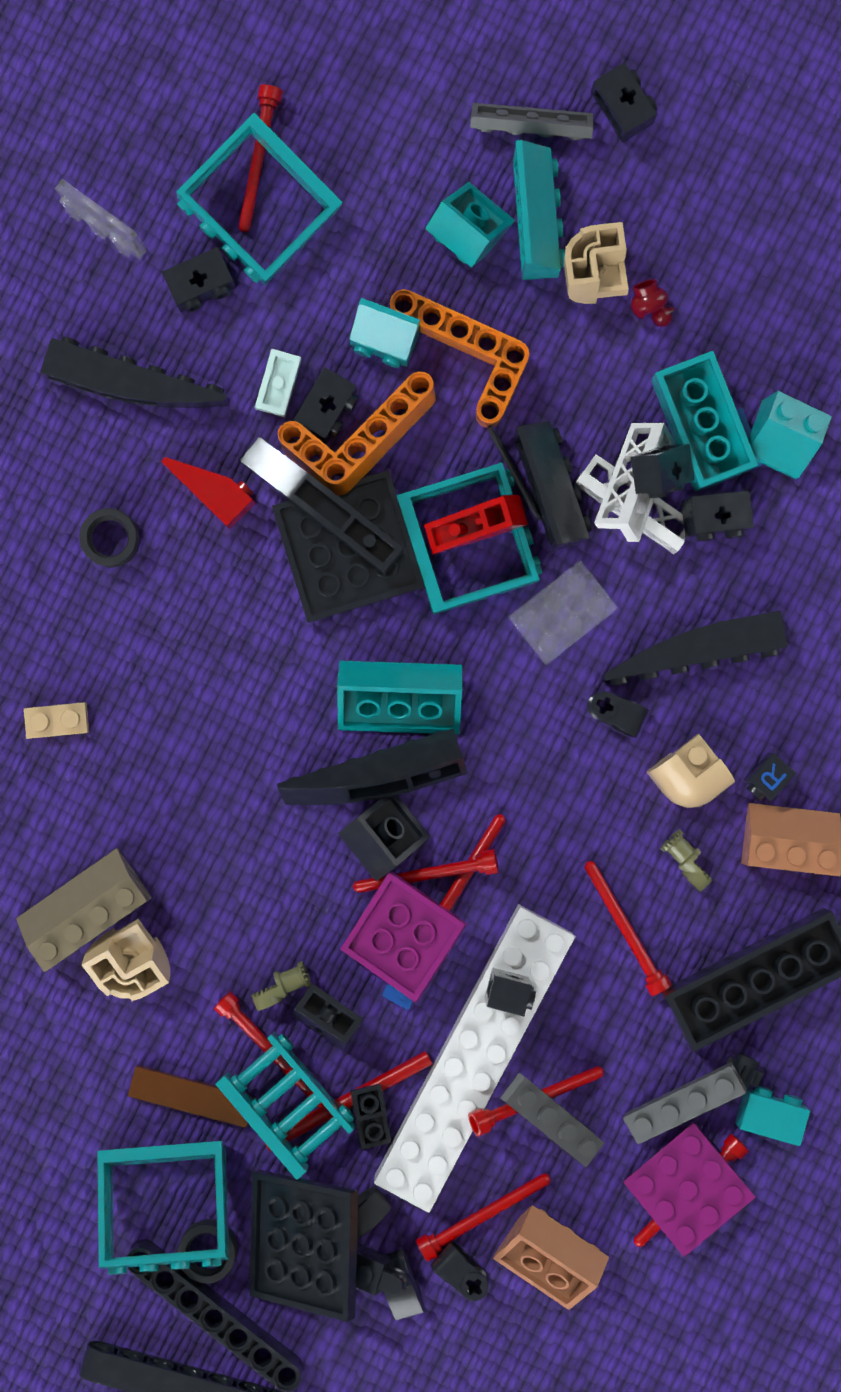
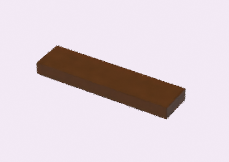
M136 1065L128 1097L247 1128L248 1122L216 1085ZM248 1094L252 1100L255 1099L254 1095Z

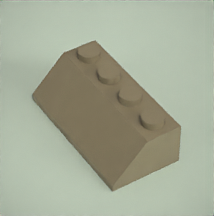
M116 848L21 914L16 920L26 947L41 969L46 972L152 899V897L122 853Z

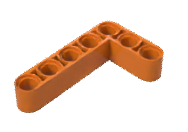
M402 289L396 291L390 299V309L398 311L395 306L400 301L411 303V310L404 314L420 319V333L494 366L478 401L475 415L477 422L482 427H496L501 422L526 368L529 358V349L526 344L410 290ZM428 313H434L438 315L440 321L435 325H428L424 322L423 318ZM460 325L465 327L468 333L463 338H457L452 335V328ZM483 338H489L494 341L495 347L489 351L483 350L479 346V341ZM514 350L522 354L523 360L519 363H511L507 359V353ZM498 378H505L509 381L511 387L506 391H499L495 388L494 382ZM488 405L495 407L498 415L493 419L485 418L481 413L483 407Z
M419 371L410 375L336 452L332 451L296 421L285 422L279 428L277 435L286 456L338 496L345 495L433 406L436 401L433 379L426 372ZM419 388L428 389L426 392L421 394L415 393V391ZM399 409L407 410L403 415L394 414ZM377 431H386L381 437L373 436ZM292 437H300L295 443H287ZM357 452L365 453V455L359 459L352 458V456ZM315 455L322 456L321 459L316 462L309 461L310 458ZM335 474H344L340 480H331Z

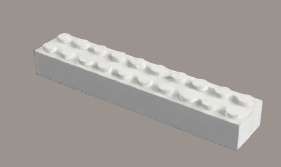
M520 904L517 905L375 1173L374 1184L422 1210L430 1212L473 1131L468 1120V1113L479 1108L484 1110L575 938L572 932ZM492 968L529 977L534 991H536L532 1010L526 1009L524 1017L486 1006L484 997Z

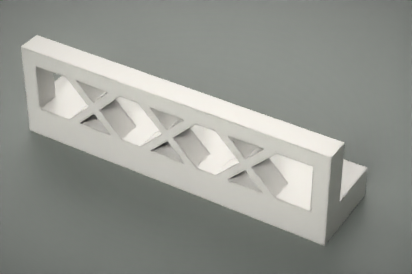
M631 423L594 522L597 528L620 529L628 542L640 541L655 498H649L648 494L635 493L632 468L627 470L626 466L631 461L632 456L663 445H674L675 441L665 423ZM638 434H649L648 439L639 445L635 444ZM630 480V488L618 496V487ZM621 505L622 510L619 518H607L609 512Z
M595 454L574 485H577L579 489L602 504L609 483L602 484L589 474L597 464L607 471L610 482L615 467ZM629 480L624 484L630 487L631 481ZM655 498L653 504L657 506L659 518L652 519L648 516L642 533L672 554H675L685 542V531L683 530L678 537L665 528L664 521L676 519L684 524L683 515L660 498ZM621 505L612 510V512L619 516L622 510ZM662 510L668 513L670 516L663 517Z

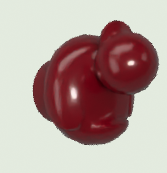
M655 279L645 280L634 285L635 295L631 300V309L635 316L639 319H644L646 314L652 313L651 318L656 326L665 327L669 325L672 320L674 307L665 306L669 301L667 291L658 287L657 280Z

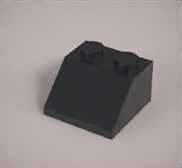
M398 795L379 799L338 832L375 881L397 867L430 838L429 834Z

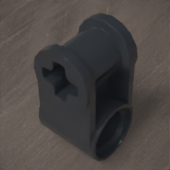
M610 692L595 693L587 702V711L590 716L633 738H637L649 712L647 708ZM606 699L605 705L609 707V710L599 713L600 707L596 705V702Z
M450 1241L430 1264L431 1268L441 1279L452 1285L469 1301H479L487 1294V1273L455 1242ZM478 1278L480 1280V1287L473 1285L470 1288L469 1279L476 1281Z

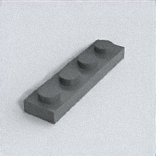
M472 102L470 128H477L482 132H491L493 130L507 131L513 135L533 133L546 138L556 135L567 136L572 140L592 139L593 113Z
M730 1062L624 1113L623 1120L637 1144H640L746 1094L747 1088L733 1063Z
M520 1073L500 1098L586 1168L605 1143Z

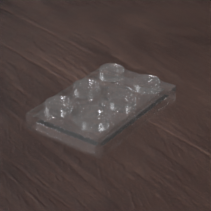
M61 179L55 190L61 197L59 202L66 208V213L78 222L84 219L91 226L89 229L101 239L105 240L106 237H109L115 244L114 247L124 256L129 258L132 254L140 260L147 250L139 235L72 185Z
M580 560L511 614L508 619L546 666L616 611L618 607Z

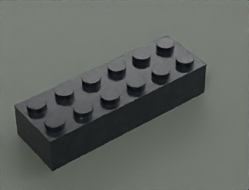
M822 908L680 980L661 992L690 1049L695 1052L840 978L841 928L833 912Z

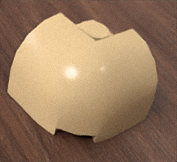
M623 222L584 227L571 238L566 246L564 258L569 299L583 304H596L597 298L628 294L624 262L627 249Z
M700 734L694 736L674 753H669L646 771L664 796L674 804L686 808L701 807L709 803L735 783L726 765L721 759H718Z
M139 919L117 931L112 928L90 946L82 962L83 968L106 996L110 994L118 998H129L131 1002L165 986L170 980V964L163 946L157 937L152 938Z

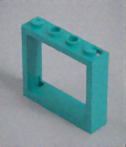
M255 113L176 191L177 198L180 200L177 205L189 217L194 214L202 222L199 225L201 230L211 239L216 236L224 244L221 248L223 252L233 261L238 258L246 266L243 270L254 283H258L260 280L264 285L335 215L343 203ZM251 135L325 209L266 270L191 197Z
M502 462L397 495L433 615L534 584L540 580L538 575L542 574L539 558L538 556L532 557L529 545L533 544L529 527H520L512 530L526 574L525 576L446 601L442 600L412 504L494 478L501 496L513 495L510 487L515 486L514 479L510 470L504 469Z
M222 1141L97 1151L99 1268L108 1269V1275L126 1274L129 1267H139V1272L159 1271L158 1265L171 1264V1270L189 1269L191 1262H202V1267L221 1266V1260H229L225 1144ZM215 1158L218 1249L114 1258L113 1166Z

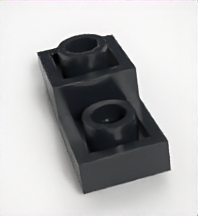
M381 1084L350 1090L361 1150L392 1143Z
M407 1249L386 1254L396 1258L395 1268L402 1270L403 1273L406 1272L411 1277V1285L406 1291H402L399 1295L385 1293L395 1320L426 1312L419 1281H414Z

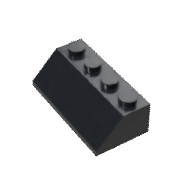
M550 421L517 427L513 438L535 503L541 514V520L552 552L587 541L590 538L588 532L592 531V526L588 515H582L579 503H582V497L578 486H572L569 475L572 474V468L568 457H562L559 446L563 445L558 428H552Z

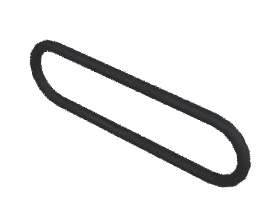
M488 426L490 436L535 517L540 520L541 514L493 427Z

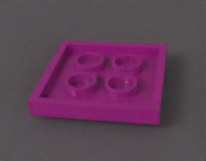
M389 872L340 950L412 1001L417 1002L468 923L394 872Z
M695 1122L623 1181L683 1257L756 1197Z

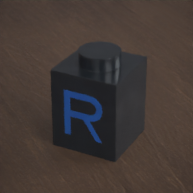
M767 753L743 780L749 784L746 789L756 799L761 801L764 798L765 800L772 801L797 773L775 753Z

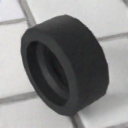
M113 508L99 509L90 514L82 523L79 533L80 546L85 555L96 564L108 568L121 567L130 562L138 552L141 541L139 529L134 520L122 511ZM108 520L121 523L128 535L126 547L122 552L114 556H106L99 553L92 541V535L97 525Z
M376 1186L358 1195L357 1239L374 1228L388 1214L391 1208Z
M203 1219L192 1224L184 1232L178 1252H190L192 1241L203 1233H211L217 1236V1220ZM228 1227L229 1260H224L221 1266L213 1269H204L191 1262L190 1268L182 1269V1271L191 1280L201 1284L214 1283L223 1279L232 1270L238 1254V1242L234 1232Z

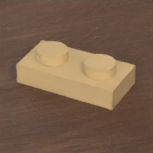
M85 702L24 708L26 739L90 733L87 703Z

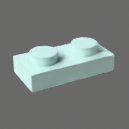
M271 349L255 405L256 410L286 417L301 364V357Z

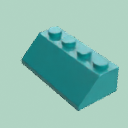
M518 140L515 143L513 171L522 280L558 278L561 268L564 267L565 251L564 249H559L558 238L563 237L562 218H556V207H560L561 204L560 189H554L553 177H558L557 158H552L551 148Z
M713 351L654 374L651 382L675 443H690L694 481H691L695 493L727 481L758 466Z
M339 661L337 683L338 730L434 734L438 731H446L453 728L455 734H460L462 665Z

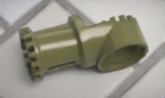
M678 830L672 834L673 838L669 837L670 841L667 839L660 849L663 852H669L679 863L678 867L682 871L683 876L701 893L713 880L708 877V874H704L705 871H702L701 867H698V864L694 862L701 854V850L699 848L694 849L682 836L683 832Z
M303 961L298 962L296 967L281 973L279 971L273 972L276 985L270 986L269 989L265 988V992L262 989L260 994L258 991L256 994L251 995L257 1011L283 1001V998L288 997V993L304 986L309 988L311 986V980L309 976L307 977L309 974L305 973L307 969Z

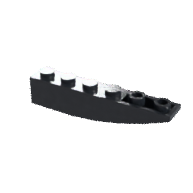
M62 336L61 340L51 338L40 373L46 379L104 398L132 404L165 408H207L228 406L230 402L228 396L223 394L224 389L221 387L207 384L205 388L196 385L194 379L181 374L174 378L165 375L166 370L154 365H149L148 369L137 366V361L132 358L120 355L119 359L108 356V351L95 346H91L90 350L79 347L80 343L64 336Z
M258 437L240 460V462L383 575L387 574L403 554L404 548L262 438Z
M781 611L721 621L687 631L657 643L628 658L601 675L602 681L610 680L611 686L629 683V676L640 675L641 680L659 677L658 671L670 669L671 675L689 672V665L700 664L701 669L720 666L719 660L730 658L731 664L749 661V654L761 653V658L780 655L779 649L788 647Z
M452 728L446 731L435 732L433 735L417 740H409L392 748L380 749L373 754L360 758H352L338 765L320 768L303 776L291 777L286 781L277 783V787L285 805L347 804L412 792L466 775L467 770L454 729Z

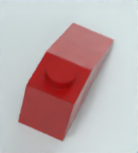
M167 457L161 461L229 529L255 505L253 499L250 498L254 492L243 481L236 484L229 477Z
M503 495L424 524L432 553L437 554L528 525L520 495Z

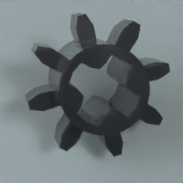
M740 1052L736 1059L728 1057L725 1065L730 1062L733 1063L747 1091L751 1084L756 1087L759 1086L764 1073L758 1070L759 1061Z

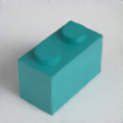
M755 1086L754 1090L748 1089L746 1094L742 1096L735 1121L736 1125L744 1131L800 1146L810 1110L802 1104L803 1100L788 1094L784 1095V1099L773 1096L772 1090L761 1086Z

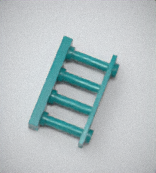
M274 1031L267 1038L273 1045L239 1076L236 1074L232 1076L227 1072L215 1085L294 1178L298 1180L309 1167L306 1163L308 1161L307 1156L341 1126L350 1134L355 1127V1124L352 1122L355 1117L344 1104L339 1106L293 1053L294 1045L283 1033L278 1035ZM282 1055L293 1070L260 1099L255 1098L252 1100L245 1092L247 1089L246 1085ZM302 1079L313 1094L280 1123L275 1122L273 1124L265 1115L268 1112L267 1108ZM322 1102L334 1117L300 1147L296 1145L293 1148L285 1139L288 1136L287 1132Z

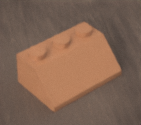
M748 803L741 863L754 867L840 877V813Z
M532 1205L517 1219L495 1252L493 1259L570 1310L598 1287L609 1256L601 1252L595 1245L577 1236L570 1228L561 1225L549 1217L545 1211Z

